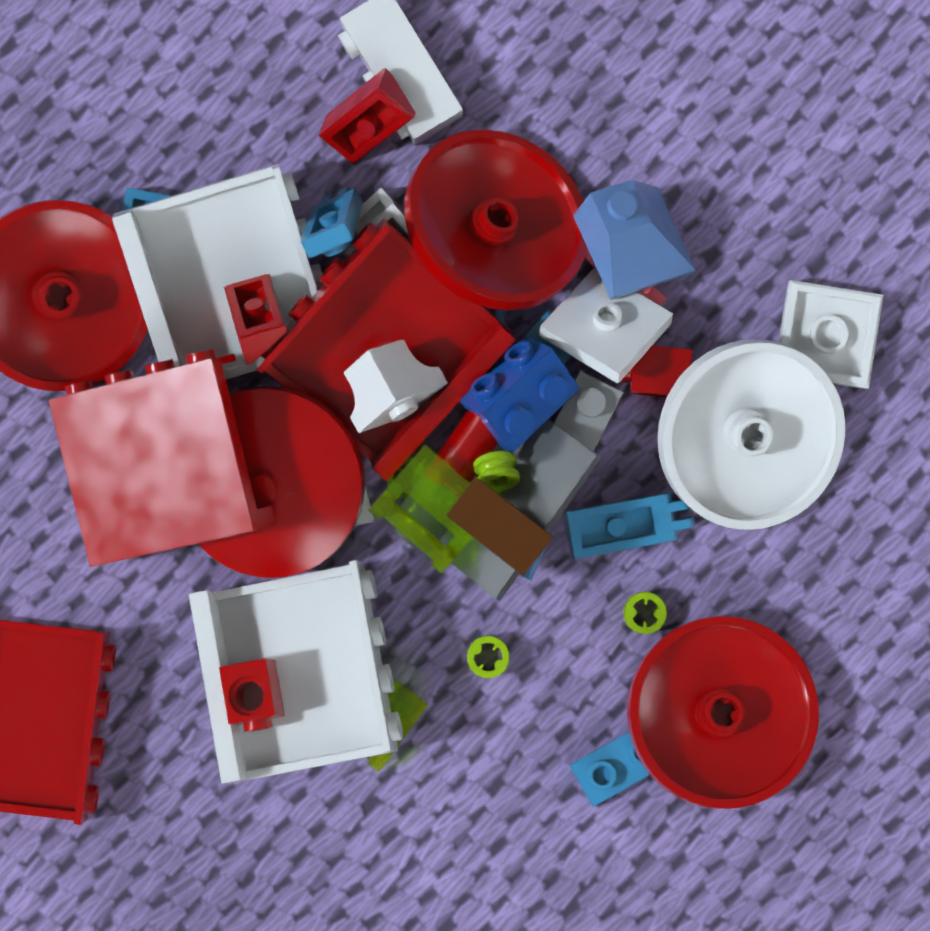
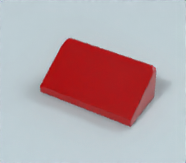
M383 68L326 115L318 136L354 165L413 119L416 112L394 76L388 69Z
M264 274L224 287L246 365L256 361L287 332L270 274Z

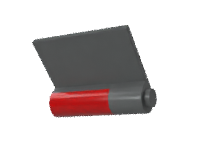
M468 410L392 517L393 522L398 525L394 533L414 548H418L421 542L433 548L491 596L501 601L519 573L446 516L474 478L479 477L474 472V461L490 452L506 451L502 449L479 416ZM548 419L513 452L517 464L514 469L519 471L520 476L519 483L511 489L497 493L549 533L599 463L601 457Z

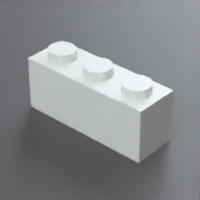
M368 0L340 17L344 32L340 33L338 38L350 58L353 60L360 56L369 72L362 75L365 82L383 68L388 69L416 112L413 119L396 131L401 140L409 136L416 146L463 117L462 107L396 0Z

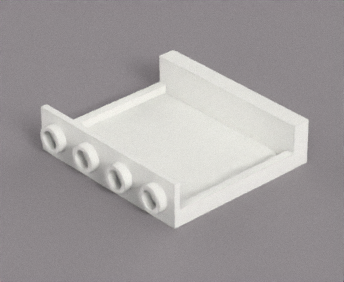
M279 163L114 213L112 220L158 362L173 359L175 367L187 365L186 355L214 349L216 357L235 354L236 361L222 364L226 380L256 371V361L250 365L245 363L224 287L264 274H270L282 316L287 326L292 320L287 314L294 304L304 294L312 298L324 285L319 280L323 274L320 264L310 266L307 253L301 244L307 222L306 218L296 220L291 202L299 200L292 173L282 174Z
M354 560L349 561V565L217 592L205 590L189 594L221 784L237 783L398 752L397 741L403 740V730L399 713L397 711L391 712L388 693L394 692V680L390 665H382L379 646L386 644L385 631L381 618H374L371 599L377 598L376 582L372 570L365 571L363 563ZM263 658L273 659L276 661L285 716L273 718L272 728L253 732H244L243 724H228L219 667ZM252 683L245 689L243 701L250 710L258 708L263 700V692L258 684Z

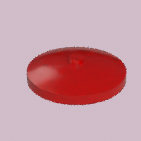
M470 130L457 133L445 138L429 150L411 175L405 193L404 218L413 248L424 266L441 284L472 303L500 310H520L540 305L556 296L566 287L579 271L587 253V246L573 217L584 202L577 186L565 169L551 155L524 138L495 130Z
M44 200L23 205L0 217V372L20 384L45 391H65L64 386L87 380H93V384L105 380L104 376L116 373L138 350L148 328L112 216L92 206L74 201Z
M262 386L230 394L256 506L260 508L272 505L276 524L248 533L198 543V545L219 563L249 576L280 578L308 571L329 558L345 542L359 518L364 500L365 475L356 442L347 427L333 411L323 403L302 392L289 388Z
M716 616L684 624L666 634L651 647L637 667L630 685L627 700V722L631 742L640 762L660 786L677 798L694 805L713 809H733L765 801L776 795L795 779L807 762L814 747L819 724V705L815 685L807 666L797 651L785 639L757 622L738 617Z

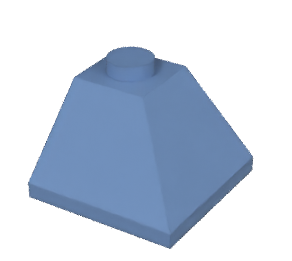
M630 180L590 192L573 215L610 300L691 275L696 271L663 197L656 186Z

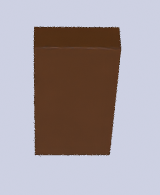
M478 477L474 478L446 515L522 576L527 573L554 538V536Z

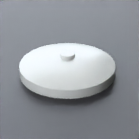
M749 339L731 342L719 346L698 358L682 373L671 388L659 420L657 435L659 458L663 472L673 491L688 507L703 518L715 524L733 529L753 530L775 526L807 509L823 493L833 478L842 456L845 441V417L841 399L829 376L815 361L805 354L787 345L769 340Z

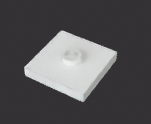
M594 267L540 325L539 336L618 384L671 325L673 313L637 292L610 300L597 268Z
M789 280L778 343L787 345L815 361L829 376L833 384L869 389L884 295Z

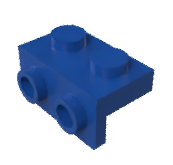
M526 337L521 342L511 346L507 350L505 357L492 370L475 380L470 390L461 398L460 402L467 410L479 416L502 449L513 453L580 388L551 347Z

